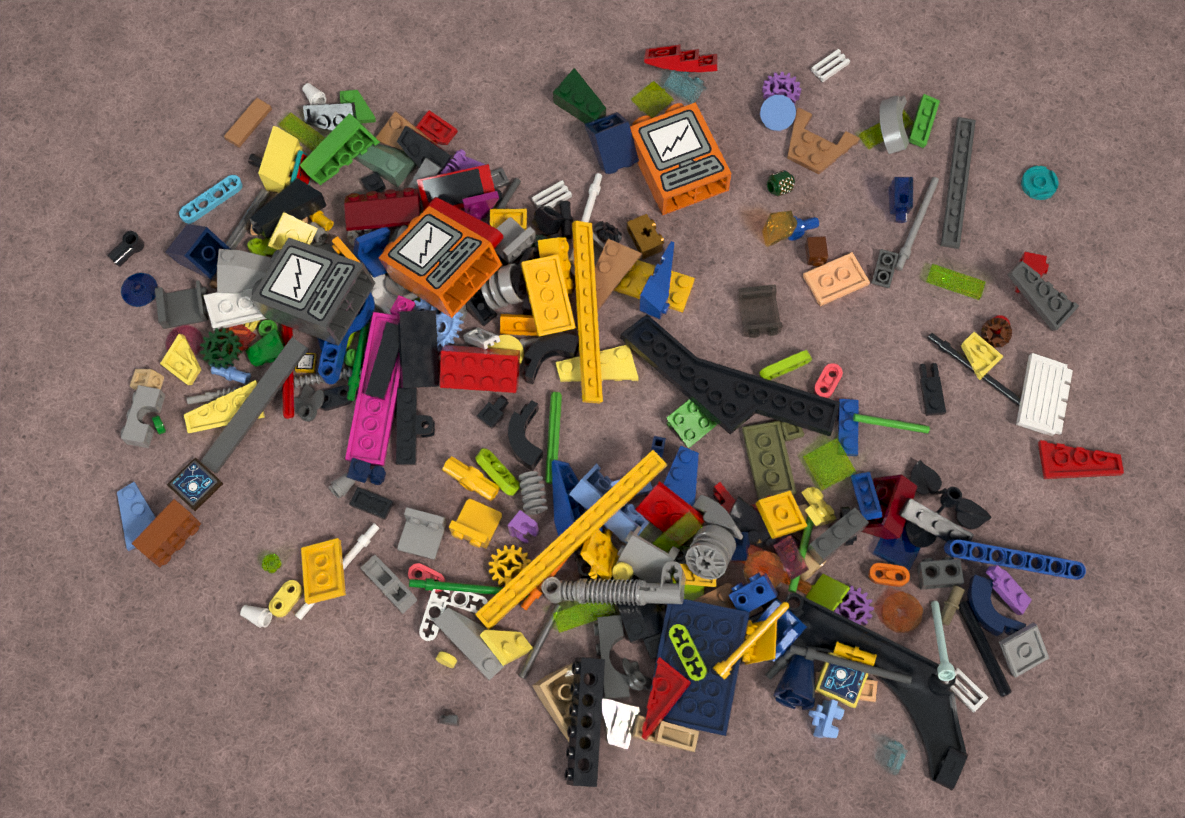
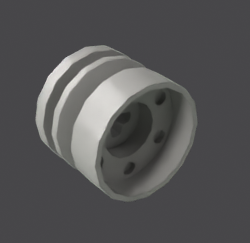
M516 264L500 267L481 287L486 303L493 310L506 307L508 304L524 301L526 293L524 295H516L511 284V278L517 268Z
M718 525L703 526L697 531L685 556L687 566L695 575L703 579L713 580L720 578L725 573L735 552V539L730 532Z

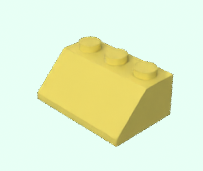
M276 126L272 128L258 174L267 191L280 193L291 184L290 181L297 153L299 150L302 151V146H300L297 138Z

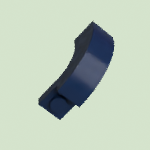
M974 575L968 585L967 601H969L980 626L995 636L1001 635L1003 630L1005 634L1012 635L1026 627L1025 623L999 614L991 602L993 580Z

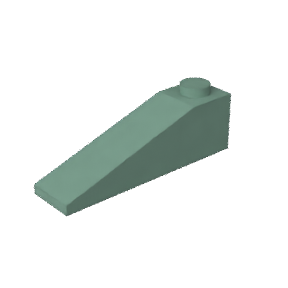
M373 144L367 148L368 151L363 155L359 154L353 158L373 172H378L382 178L397 188L417 166L405 151L381 144L376 146Z

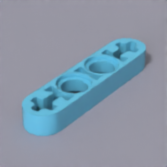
M230 175L183 206L179 211L182 221L187 224L193 223L242 189L240 178L236 175ZM231 182H234V183H236L237 185H236V186H233V185H231ZM217 191H223V195L221 197H214V194ZM202 201L208 202V205L205 208L199 207V204ZM187 212L191 213L190 217L186 215Z

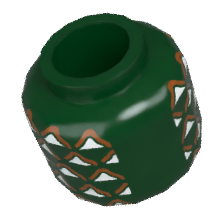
M788 171L776 172L769 176L767 189L774 196H782L793 190L795 179Z

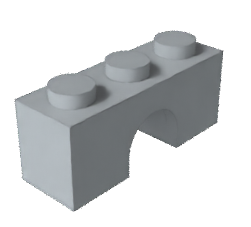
M138 385L137 391L133 393L131 409L127 412L126 425L121 430V439L126 444L149 448L154 430L150 425L143 424L142 420L149 412L160 413L165 399V394L161 389Z

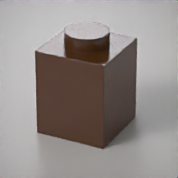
M826 236L807 237L805 243L807 265L819 267L826 264L828 259Z

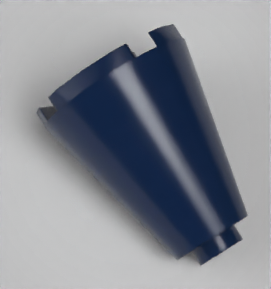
M797 654L792 656L774 691V697L776 696L778 703L795 709L796 706H802V710L814 707V660L805 659V656Z

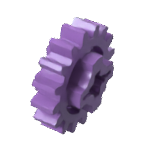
M775 72L773 77L769 75L767 81H764L762 93H764L763 99H768L773 95H784L790 98L795 105L801 93V88H799L800 82H795L796 77L790 78V73L785 76L783 72L780 75Z
M850 586L849 591L844 596H847L846 602L839 603L834 612L839 615L842 613L847 619L866 626L868 624L866 619L872 618L869 612L874 610V607L869 606L872 599L867 600L868 593L866 592L862 595L860 593L861 588L854 591L853 586ZM849 604L855 609L853 612H851L850 608H847ZM863 613L862 618L855 621L856 615Z

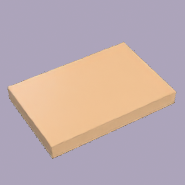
M853 252L803 273V278L819 306L870 284Z

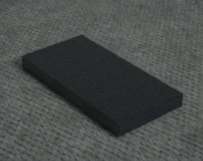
M436 310L397 312L401 388L438 387Z

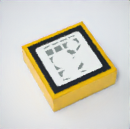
M306 353L295 367L296 373H315L316 353Z

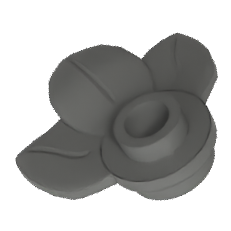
M305 384L300 398H294V412L299 413L302 420L310 422L315 419L317 410L324 401L323 390L320 389L315 392L311 386Z
M624 657L622 665L627 673L628 685L638 691L650 689L652 679L640 672L638 662L630 663Z

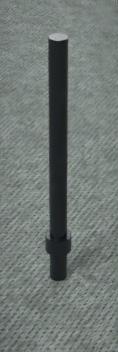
M934 333L928 336L927 339L937 345L940 351L948 353L975 373L968 359L952 348L948 341H943ZM986 374L982 378L1001 394L1020 406L1021 398L992 376Z

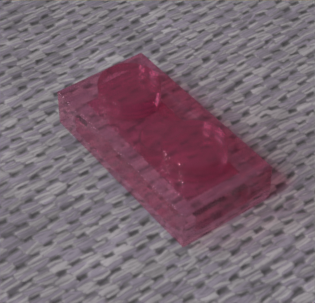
M791 535L773 545L788 576L792 580L809 570Z

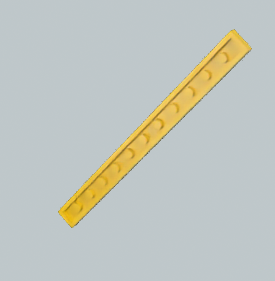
M652 450L475 615L490 630L656 477L667 464Z

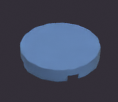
M773 95L764 101L760 116L767 128L781 131L787 129L793 123L796 117V108L790 98L784 95Z

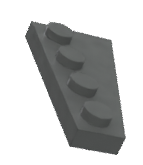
M1023 261L1018 262L1007 274L1052 331L1058 330L1079 307L1077 303L1068 300V296L1063 292L1059 293L1054 289V285L1049 281L1045 282L1040 278V274Z

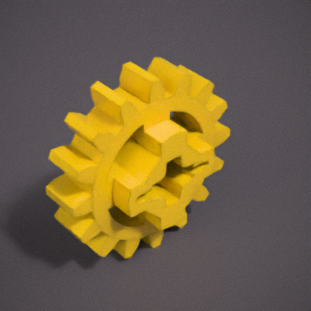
M505 545L504 551L497 549L498 555H491L494 562H489V566L492 567L489 573L495 574L492 580H499L498 586L501 587L503 583L506 586L513 580L516 574L520 573L531 563V559H527V552L522 554L521 547L515 550L514 545L511 546V549H508ZM516 556L522 560L523 564L517 562ZM512 563L514 567L508 570L507 567ZM497 570L503 571L505 578L500 576Z

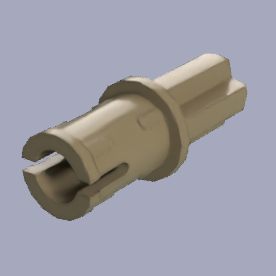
M953 585L947 601H944L945 606L941 613L943 625L949 626L956 610H959L958 605L965 593L963 588Z

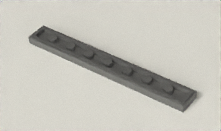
M958 117L956 121L940 245L943 247L955 249L960 247L976 122L973 119Z
M293 337L289 340L200 461L214 473L220 471L308 351L307 347Z

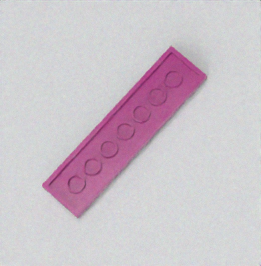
M373 312L345 457L346 461L356 458L371 463V465H385L397 400V388H399L400 384L399 353L385 400L366 396L365 393L386 322L398 325V315Z

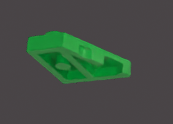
M274 329L245 351L251 364L256 367L264 363L274 362L286 345L280 332Z

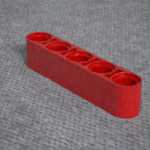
M434 197L423 210L424 212L429 206L490 241L494 249L504 238L503 234L496 228L437 197Z

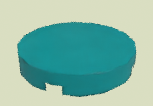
M1045 166L1029 168L1023 174L1021 180L1023 191L1030 198L1036 200L1051 198L1056 193L1059 185L1055 172L1046 169L1047 167Z

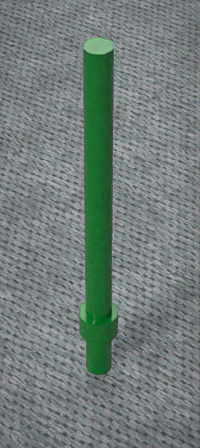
M369 323L360 330L352 375L348 380L349 390L347 399L351 401L355 400L356 390L360 384L359 375Z
M430 578L425 580L409 579V587L424 588L427 591L438 589L496 595L504 588L440 582Z

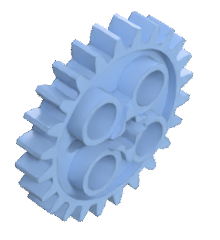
M421 298L420 302L414 300L416 306L412 311L436 310L438 351L441 352L442 346L444 347L448 343L454 344L453 338H459L457 331H462L459 324H463L464 321L459 320V318L463 314L457 312L451 318L443 312L439 314L440 310Z

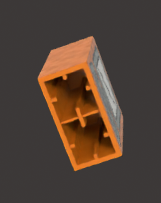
M696 102L687 106L677 103L670 106L663 115L654 118L648 115L642 116L632 123L630 129L639 158L637 164L662 216L729 191L731 171Z
M430 206L420 216L413 218L408 228L394 242L389 243L379 257L380 262L394 282L451 318L502 266L490 241Z

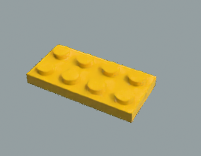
M559 255L521 262L538 337L575 329Z
M637 260L614 291L640 299V295L649 277L653 276L656 266ZM671 271L668 298L669 309L684 312L695 278Z

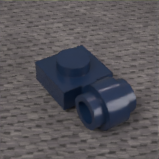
M352 458L346 477L365 483L367 478H369L372 484L381 485L385 481L386 472L382 466H374L373 469H370L371 463Z

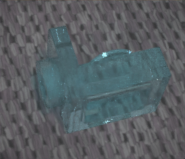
M888 741L884 748L895 753V755L891 754L888 759V773L896 776L900 771L908 750L904 749V745L897 741H892V743Z

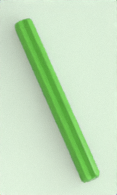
M552 392L550 398L545 481L548 484H552V461H558L562 400L560 392Z

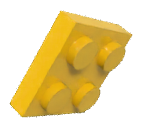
M791 491L767 497L755 503L772 539L803 530L807 527Z

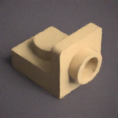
M135 369L130 387L137 390L138 385L161 389L164 376L152 369Z

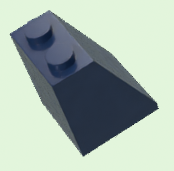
M616 112L584 124L600 168L606 174L616 173L618 169L633 166L634 163L639 162L629 122L621 114Z
M187 224L165 253L178 264L208 279H212L217 272L219 249H232L208 227Z

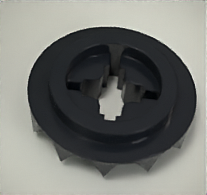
M600 221L594 227L597 235L606 242L610 239L619 243L622 239V234L618 231L619 229L608 222Z

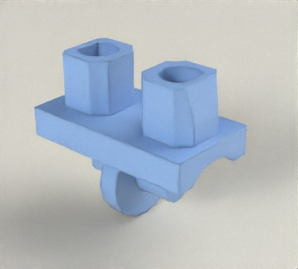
M823 700L822 705H817L816 711L809 710L808 715L813 717L812 725L816 726L813 736L818 738H837L839 728L833 726L832 721L833 718L841 720L845 711L837 705V701Z

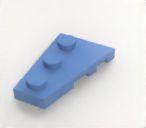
M135 482L117 492L128 551L135 548L131 543L156 518Z

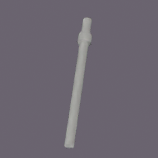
M932 177L904 247L900 249L899 259L895 266L896 270L901 271L905 261L910 257V249L939 181L936 177Z

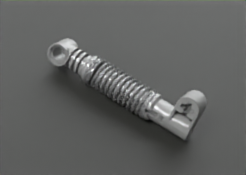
M671 561L663 566L661 583H647L645 580L637 579L635 581L633 579L630 581L628 579L626 581L618 579L616 581L615 579L607 580L606 578L604 580L580 578L578 581L569 582L568 580L564 581L558 580L555 577H549L543 581L541 589L551 603L574 600L580 604H590L591 602L599 604L601 602L602 605L604 603L608 605L610 602L611 605L613 603L621 605L623 602L624 605L628 603L629 606L631 603L633 606L635 604L644 606L646 603L683 604L686 578L681 565L678 562ZM674 576V579H675L676 583H673V580H672L671 577ZM553 588H557L556 591L550 593Z

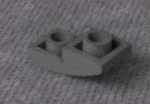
M880 250L871 284L890 288L898 253Z

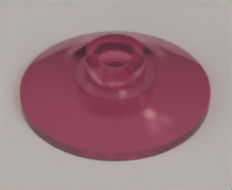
M178 326L168 334L165 343L167 352L178 334H183L186 337L195 356L202 348L200 346L203 343L202 334L193 326Z

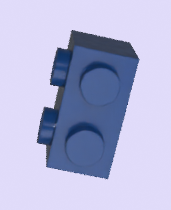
M757 573L749 578L750 582L745 585L742 582L731 588L732 592L729 594L736 609L746 612L758 608L778 595L766 573L763 575Z

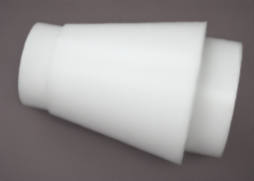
M310 83L303 86L302 90L310 104L326 103V97L322 91Z
M244 605L240 612L241 616L259 628L267 627L272 619V613L266 608Z

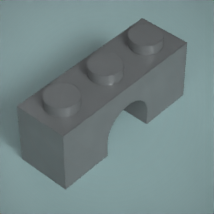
M855 507L811 542L807 551L821 565L845 542L852 540L863 531L869 522Z

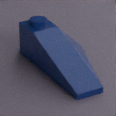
M672 241L662 255L661 265H656L653 276L649 277L640 295V311L658 319H661L663 314L666 315L670 307L668 298L675 243Z
M553 460L554 523L558 536H560L587 509L569 495L579 483L569 463Z

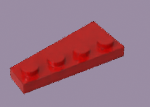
M1039 440L1038 442L1044 479L1122 476L1124 474L1120 454L1099 450H1085L1082 447L1074 448L1060 443L1052 444L1044 440Z

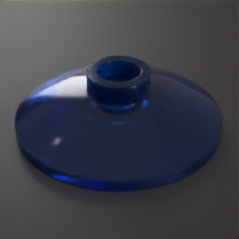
M136 273L129 276L122 284L121 296L128 305L142 307L155 299V288H158V284L151 275Z

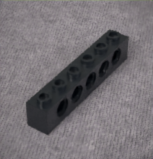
M577 657L572 663L574 679L570 687L572 704L569 706L571 723L567 730L569 746L566 749L568 767L564 773L567 785L597 787L605 659ZM585 674H588L590 677L587 685L584 683ZM584 695H587L588 697V703L586 706L582 703V698ZM583 716L587 719V724L584 727L581 725ZM582 737H584L586 741L585 746L583 748H581L579 745V741ZM580 759H583L584 767L580 770L578 762Z

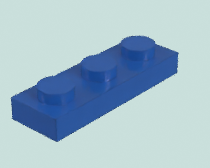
M839 399L838 455L858 456V422L853 421V415L859 414V400Z
M870 472L851 475V482L860 513L866 520L881 518L882 511Z

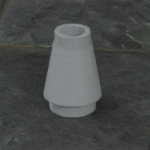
M347 473L332 481L329 486L330 491L337 498L345 496L356 482V480L347 478Z

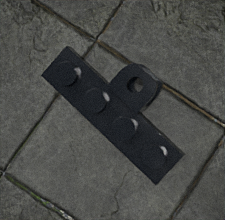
M397 388V465H417V438H427L435 435V421L429 415H417V388Z

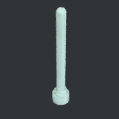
M932 601L931 609L940 664L937 668L938 677L942 681H950L955 678V669L948 660L939 603Z

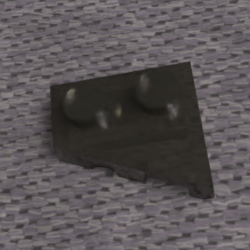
M603 698L602 716L607 743L628 749L640 708Z

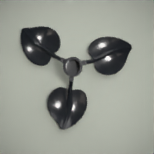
M921 460L914 465L910 481L917 485L916 492L920 495H926L929 492L931 495L942 494L940 497L942 506L936 511L937 514H940L945 507L951 508L954 506V510L957 512L956 519L958 523L970 530L979 528L991 519V515L977 503L969 499H961L962 492L959 488L952 486L938 491L942 485L940 476ZM909 520L905 525L908 540L915 547H928L937 538L934 534Z

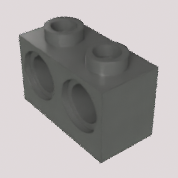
M944 557L941 560L934 561L933 558H926L917 565L920 590L950 588L953 585L960 587L964 583L960 559ZM945 568L952 569L954 576L948 575ZM925 570L933 571L934 577L927 576Z

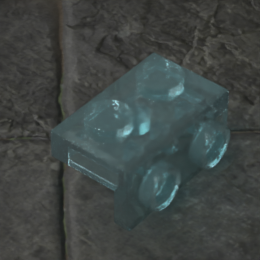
M673 70L663 87L690 104L695 103L701 92L707 88L703 85L704 81L696 76L694 79L689 77V72Z

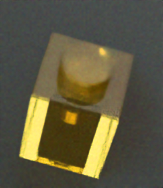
M792 210L770 213L762 229L766 247L792 236L797 227V220L793 217Z

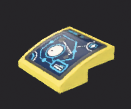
M828 652L829 655L844 658L834 653ZM824 662L815 685V691L830 699H836L851 708H856L868 673Z

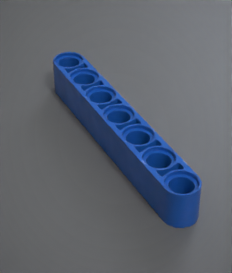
M956 539L947 541L944 546L945 553L953 558L1075 580L1083 578L1086 573L1085 566L1078 561ZM955 543L959 545V552L957 554L952 550ZM974 547H977L979 550L977 557L972 555ZM995 550L998 552V559L996 561L992 559V553ZM1014 554L1018 557V562L1015 565L1011 561ZM1033 558L1037 560V566L1035 568H1033L1031 565V561ZM1053 562L1057 564V569L1054 572L1051 570ZM1073 565L1076 567V573L1074 575H1072L1070 572V569Z

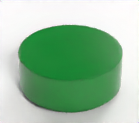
M160 416L152 417L158 434L166 433Z

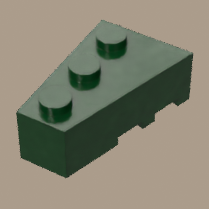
M575 68L553 91V103L584 124L606 116L605 105Z

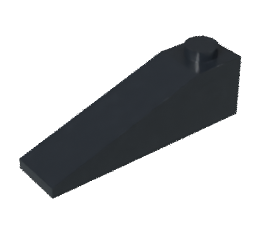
M633 574L631 580H639L638 577ZM623 602L621 605L618 603L626 632L632 644L662 633L665 612L659 604L646 603L644 606H638L637 604L633 606L631 603L629 606L628 603L626 605Z

